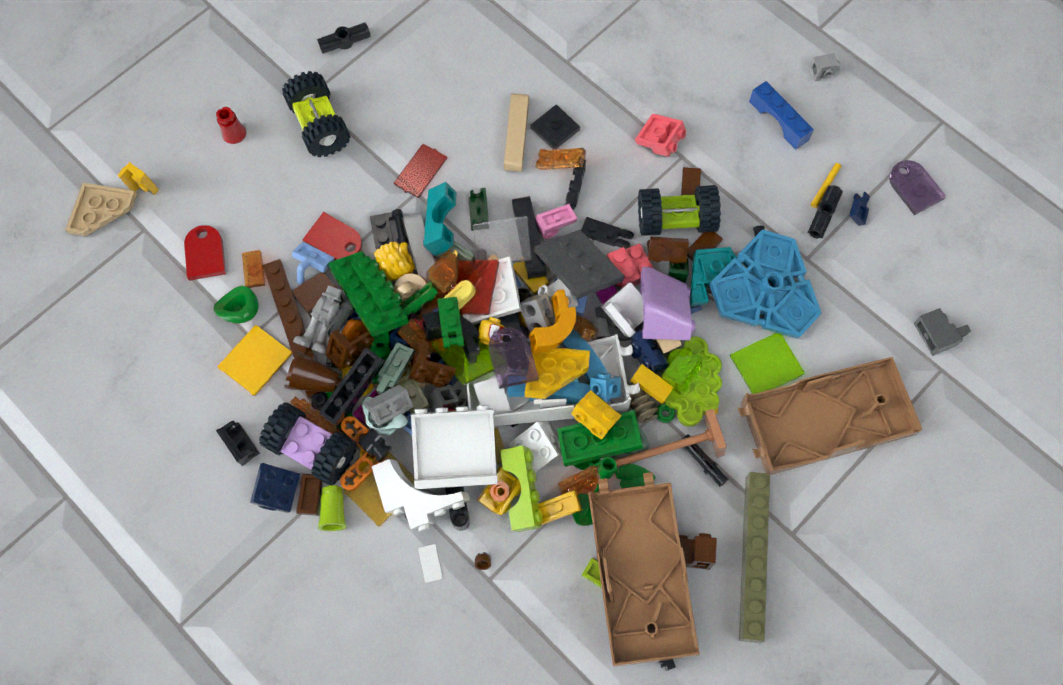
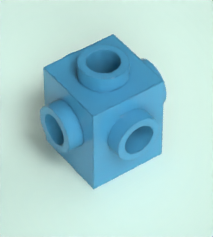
M598 373V376L590 378V390L604 402H610V399L621 396V377L612 376L610 373Z

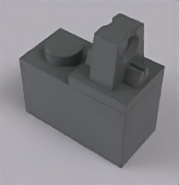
M940 308L919 316L914 322L932 356L956 347L963 341L962 337L971 332L968 325L956 328L953 323L949 324L948 317Z

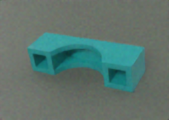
M447 182L428 189L423 246L434 256L453 248L454 233L443 222L449 211L456 206L457 192Z

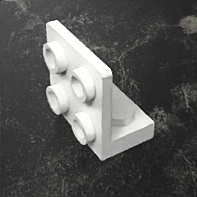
M628 283L601 306L626 337L630 338L636 333L633 329L643 322L642 295L632 283Z
M537 421L509 443L511 448L521 445L530 448L534 456L532 467L535 473L553 459L562 458L559 438L548 421Z

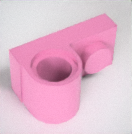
M567 204L538 214L535 221L543 238L548 239L556 235L561 227L575 223L577 216L571 206Z

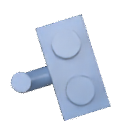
M302 242L292 251V257L302 262L297 267L298 284L304 283L305 269L308 266L324 273L329 268L328 263L334 261V257L305 242Z

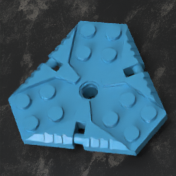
M762 229L737 255L738 258H734L710 282L709 286L720 317L754 327L759 325L762 326V329L798 339L822 312L810 279L805 280L804 274L807 271L796 240Z

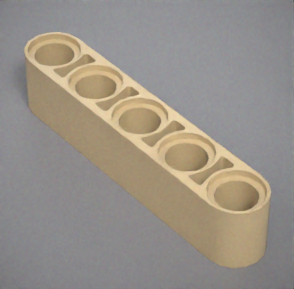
M511 93L504 171L522 172L529 94Z

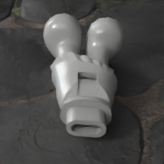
M328 285L326 292L322 293L323 296L319 298L310 314L312 318L303 336H296L293 342L310 348L318 325L321 323V330L311 349L326 354L327 336L325 331L339 311V305L342 301L340 299L341 290Z

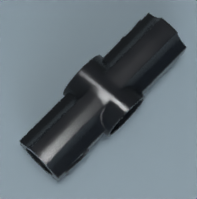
M364 22L350 28L345 26L338 27L335 33L318 38L317 41L322 54L338 48L349 49L353 43L369 38L371 35L367 24Z
M828 185L807 232L811 237L816 239L824 237L843 193L840 187Z

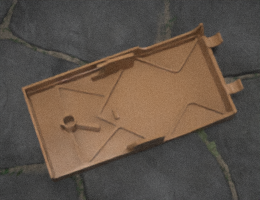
M653 472L643 473L644 486L609 490L606 478L598 480L600 492H588L613 667L700 655L687 583L688 576L683 547L681 548L672 486L671 483L655 485Z

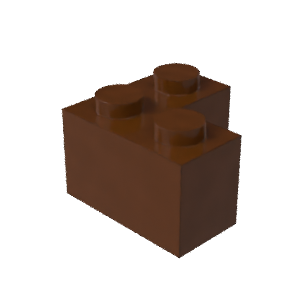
M699 533V536H695L694 539H688L686 535H679L686 567L710 570L715 565L717 538L711 537V534Z

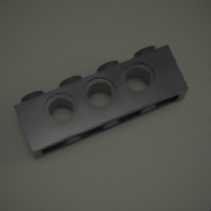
M365 348L322 407L319 414L334 425L341 426L343 419L349 415L386 361Z

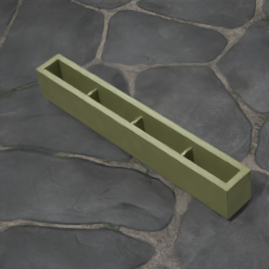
M749 472L745 477L739 641L762 643L765 641L770 474Z

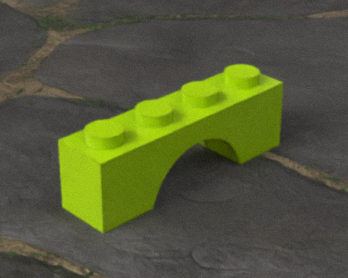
M523 445L500 450L503 470L513 473L521 484L519 501L509 510L511 530L523 532L542 528L543 516L538 507L540 496L535 487L537 476L532 467V462L534 461L532 451Z

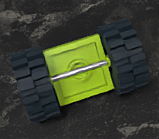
M716 185L697 186L695 195L662 197L659 188L639 189L638 220L641 236L660 235L662 229L696 227L699 233L719 231L721 203L718 187Z

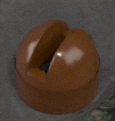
M483 552V554L478 553L475 557V567L479 570L489 569L491 567L490 555L486 552Z

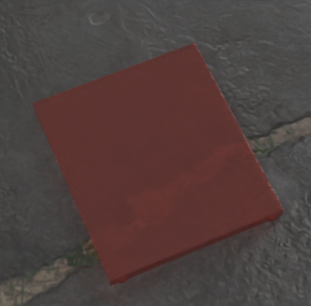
M453 260L447 294L464 280L470 281L476 289L475 295L459 310V314L490 315L499 267L498 260Z

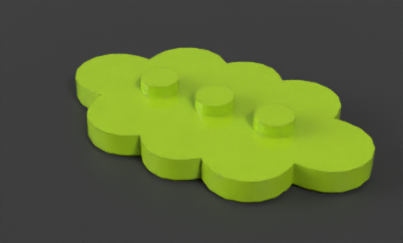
M697 336L686 340L682 349H675L669 353L667 357L669 369H667L663 380L674 387L664 402L669 408L677 410V419L682 425L687 427L698 425L706 411L711 409L715 411L720 402L717 393L722 387V380L718 375L722 368V362L715 354L708 353V344L704 339Z

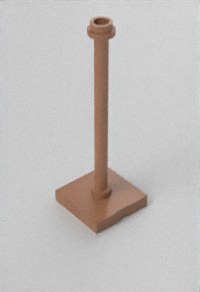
M714 409L705 412V424L707 427L705 433L615 459L617 467L706 440L712 442L717 458L725 456L727 446Z

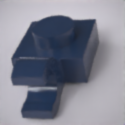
M866 192L863 193L862 197L855 193L849 216L858 226L866 224L869 212L866 206L870 196Z

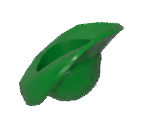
M241 285L232 289L217 301L213 310L220 318L228 322L240 324L248 322L255 317L258 312L259 303L255 293L249 287Z

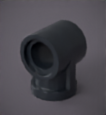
M373 428L357 442L370 456L374 455L378 463L392 450V447L390 445L387 446L384 438Z

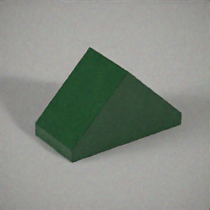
M688 258L686 262L681 263L669 261L667 275L686 284L689 273Z

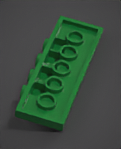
M363 251L328 263L330 271L372 337L408 324V317L400 307V303H402L401 297L398 292L394 293L391 281L386 282L384 271L378 270L379 266L376 259L371 260Z

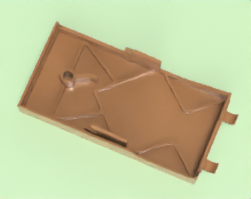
M893 357L801 379L791 385L755 394L746 393L741 401L742 408H738L740 416H746L757 449L752 450L755 458H761L765 472L770 475L914 436L922 430Z

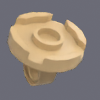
M413 273L405 274L395 283L394 293L398 292L403 302L428 282L422 276ZM426 301L424 304H422V305H421V308H420L419 310H421L422 308H424V307L426 306V304L428 303V301Z

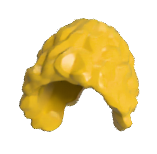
M390 242L389 244L382 245L380 249L373 253L379 270L384 271L388 280H398L405 274H411L414 271L415 265L412 256L408 253L406 242L400 245L397 242Z

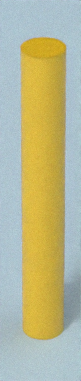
M834 164L812 200L811 207L817 208L828 185H831L842 167L841 164Z

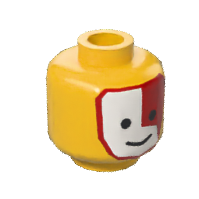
M489 317V320L481 321L478 330L480 343L495 347V344L501 343L505 327L500 324L501 320Z

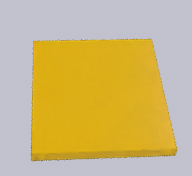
M255 324L217 367L250 392L251 395L256 396L288 360L292 352Z

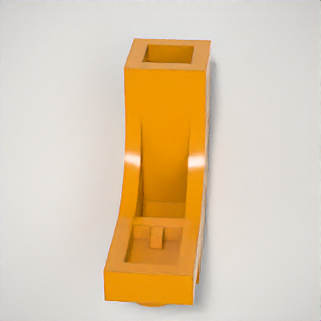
M564 289L557 290L551 297L555 315L554 325L534 328L529 334L532 354L545 353L558 347L571 333L575 325L576 308L568 307L569 299L565 295Z

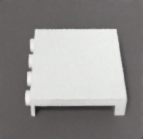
M480 405L475 410H469L468 406L456 407V411H448V408H436V412H427V409H415V413H411L415 489L497 484L493 408L489 409V405Z

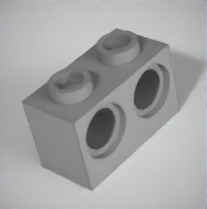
M547 293L528 297L520 303L521 313L530 333L534 328L554 325V310Z

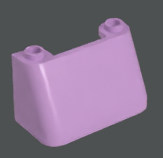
M642 267L640 294L643 301V339L690 340L691 332H695V321L691 318L689 304L690 288H687V284L651 267Z

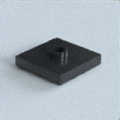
M557 104L530 125V128L553 150H556L580 130V126Z

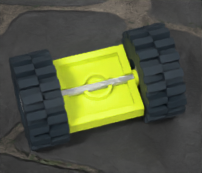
M308 71L307 74L301 72V75L298 76L296 74L293 79H288V83L283 85L282 94L290 111L292 110L298 118L303 130L301 133L302 139L308 152L314 157L316 155L317 157L322 155L328 157V154L333 155L336 151L340 152L342 147L345 148L347 146L346 143H349L351 136L344 120L335 114L329 102V95L331 93L324 77L318 74V72L312 73V71Z

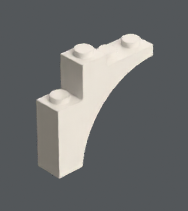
M389 459L372 466L385 513L399 515L406 512L410 529H418L419 532L431 528V524L436 523L435 517L446 514L447 509L453 508L455 510L465 506V502L470 501L467 492L433 495L421 489H415V485L405 476L396 460Z

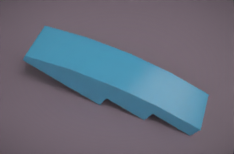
M509 376L507 390L509 397L525 396L527 376ZM572 381L542 400L566 399V404H577L590 391V385ZM529 398L530 401H534V400L537 399V398Z

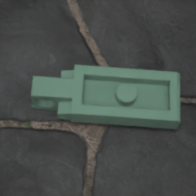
M398 342L396 343L378 374L379 378L377 381L379 385L376 391L379 395L398 384L415 354L414 349Z

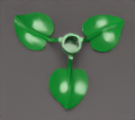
M611 457L573 465L579 470H586L589 466L592 468L599 466L598 474L600 479H610L615 473L616 478L621 480V489L644 486L643 473L650 472L641 466L631 463L620 466L618 469L616 468V461ZM597 484L594 493L599 491V484ZM584 493L578 494L582 511L574 513L572 516L575 523L579 526H590L593 522L589 495Z

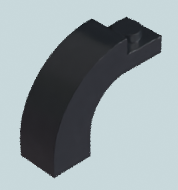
M439 311L422 314V327L427 341L442 338ZM460 316L464 341L462 348L470 365L477 363V355L480 354L478 345L479 332L469 320Z

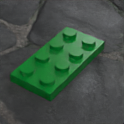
M635 411L620 413V419L603 439L593 435L582 423L557 428L564 466H572L644 449Z

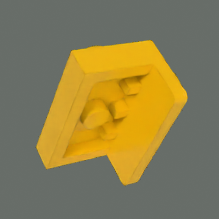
M591 390L576 404L571 413L578 422L582 423L593 435L600 439L605 437L607 432L621 417L618 412Z
M499 467L496 471L497 481H503L508 485L510 490L508 498L502 502L493 500L489 493L492 484L486 485L477 501L494 514L502 515L511 507L510 502L521 492V484L519 479H516L510 473L504 471L502 467ZM499 488L498 494L501 495L503 493L502 488Z

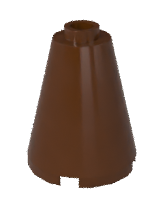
M296 351L295 355H298L296 360L292 359L286 377L289 385L286 384L284 387L290 390L333 393L342 379L339 378V373L306 354Z

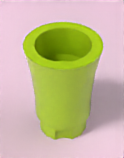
M337 485L323 487L318 529L328 532L346 529L342 487Z

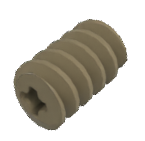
M641 388L639 393L629 395L632 402L630 407L634 409L639 423H646L658 417V415H654L658 408H651L656 403L654 400L649 401V398L652 396L646 394Z

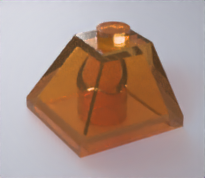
M452 246L425 272L426 276L443 293L453 290L457 285L455 282L458 280V252Z

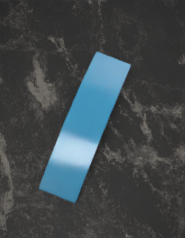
M573 328L560 346H564L565 349L590 351L588 372L583 374L589 382L590 378L598 376V373H608L594 350Z

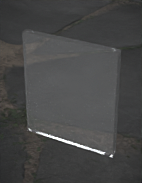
M527 216L473 224L476 268H479L492 254L499 259L510 256L513 263L531 260Z

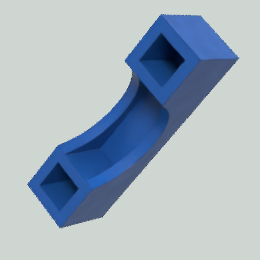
M767 81L752 90L749 102L760 114L767 112L779 122L783 130L784 139L795 150L810 140L814 129Z

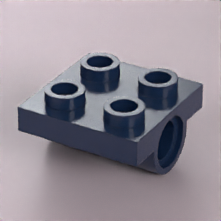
M640 331L633 334L631 341L632 357L655 374L663 370L669 363L660 349L657 348L654 340L643 339Z
M261 463L250 503L266 510L290 513L300 473Z

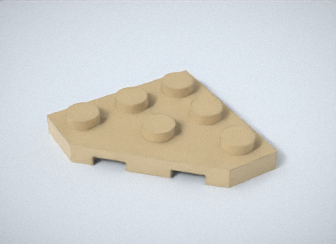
M82 183L65 231L68 234L86 237L131 211L137 196L136 192Z

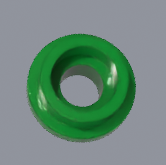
M661 404L657 407L658 411L655 412V415H658L657 419L660 422L669 423L674 419L675 410L673 408H669L666 404ZM663 411L668 412L667 417L662 415Z

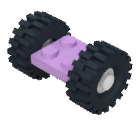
M286 402L282 405L280 404L278 409L273 411L272 416L268 417V422L264 424V429L260 433L262 436L259 437L261 446L276 455L285 454L311 469V474L328 485H333L337 480L341 479V475L350 466L357 448L356 441L340 432H335L334 434L307 420L305 412Z

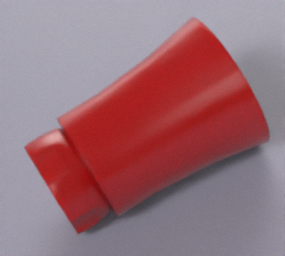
M229 107L218 109L216 117L223 140L229 144H237L243 141L247 131L237 118L235 112Z

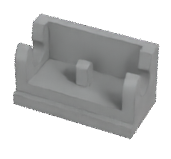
M400 385L364 402L365 407L371 413L370 417L378 426L414 407L407 390Z

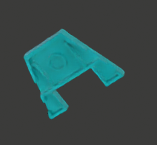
M731 247L700 249L693 253L690 306L706 305L709 302L705 286H709L710 282L734 258L737 259Z

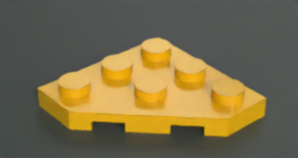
M555 348L545 353L532 354L531 350L525 397L546 399L588 372L590 351Z

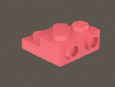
M652 113L635 141L638 145L652 148L653 153L669 157L671 153L676 152L679 140L685 138L686 129L681 120Z
M640 243L625 249L623 247L607 254V258L625 276L623 282L616 284L621 289L628 283H632L633 286L640 284L642 267L653 268Z

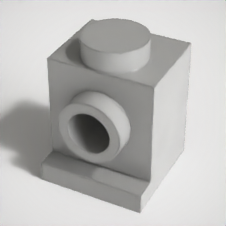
M834 53L813 58L810 68L814 80L819 81L821 77H830L840 70V62L836 59Z

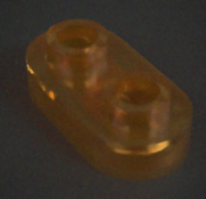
M576 315L573 330L577 331L582 339H595L598 329L586 318Z

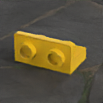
M130 162L117 175L129 190L136 192L140 188L146 193L148 191L151 192L153 195L159 191L146 173Z

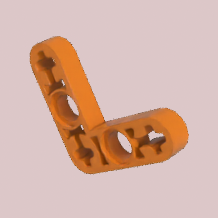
M351 416L343 419L341 423L343 432L356 442L369 431L356 418ZM348 422L350 424L354 422V427L358 431L357 434L352 429L346 430ZM356 443L357 446H358L362 451H364V450L360 447V445H359L358 443ZM367 452L342 475L340 482L346 491L356 490L373 473L372 466L374 465L367 458L369 456ZM362 462L370 464V469L367 472L359 471V465ZM356 470L362 478L359 479L356 476L353 480L355 484L353 486L350 484L346 486V478L352 479L355 476L353 471Z

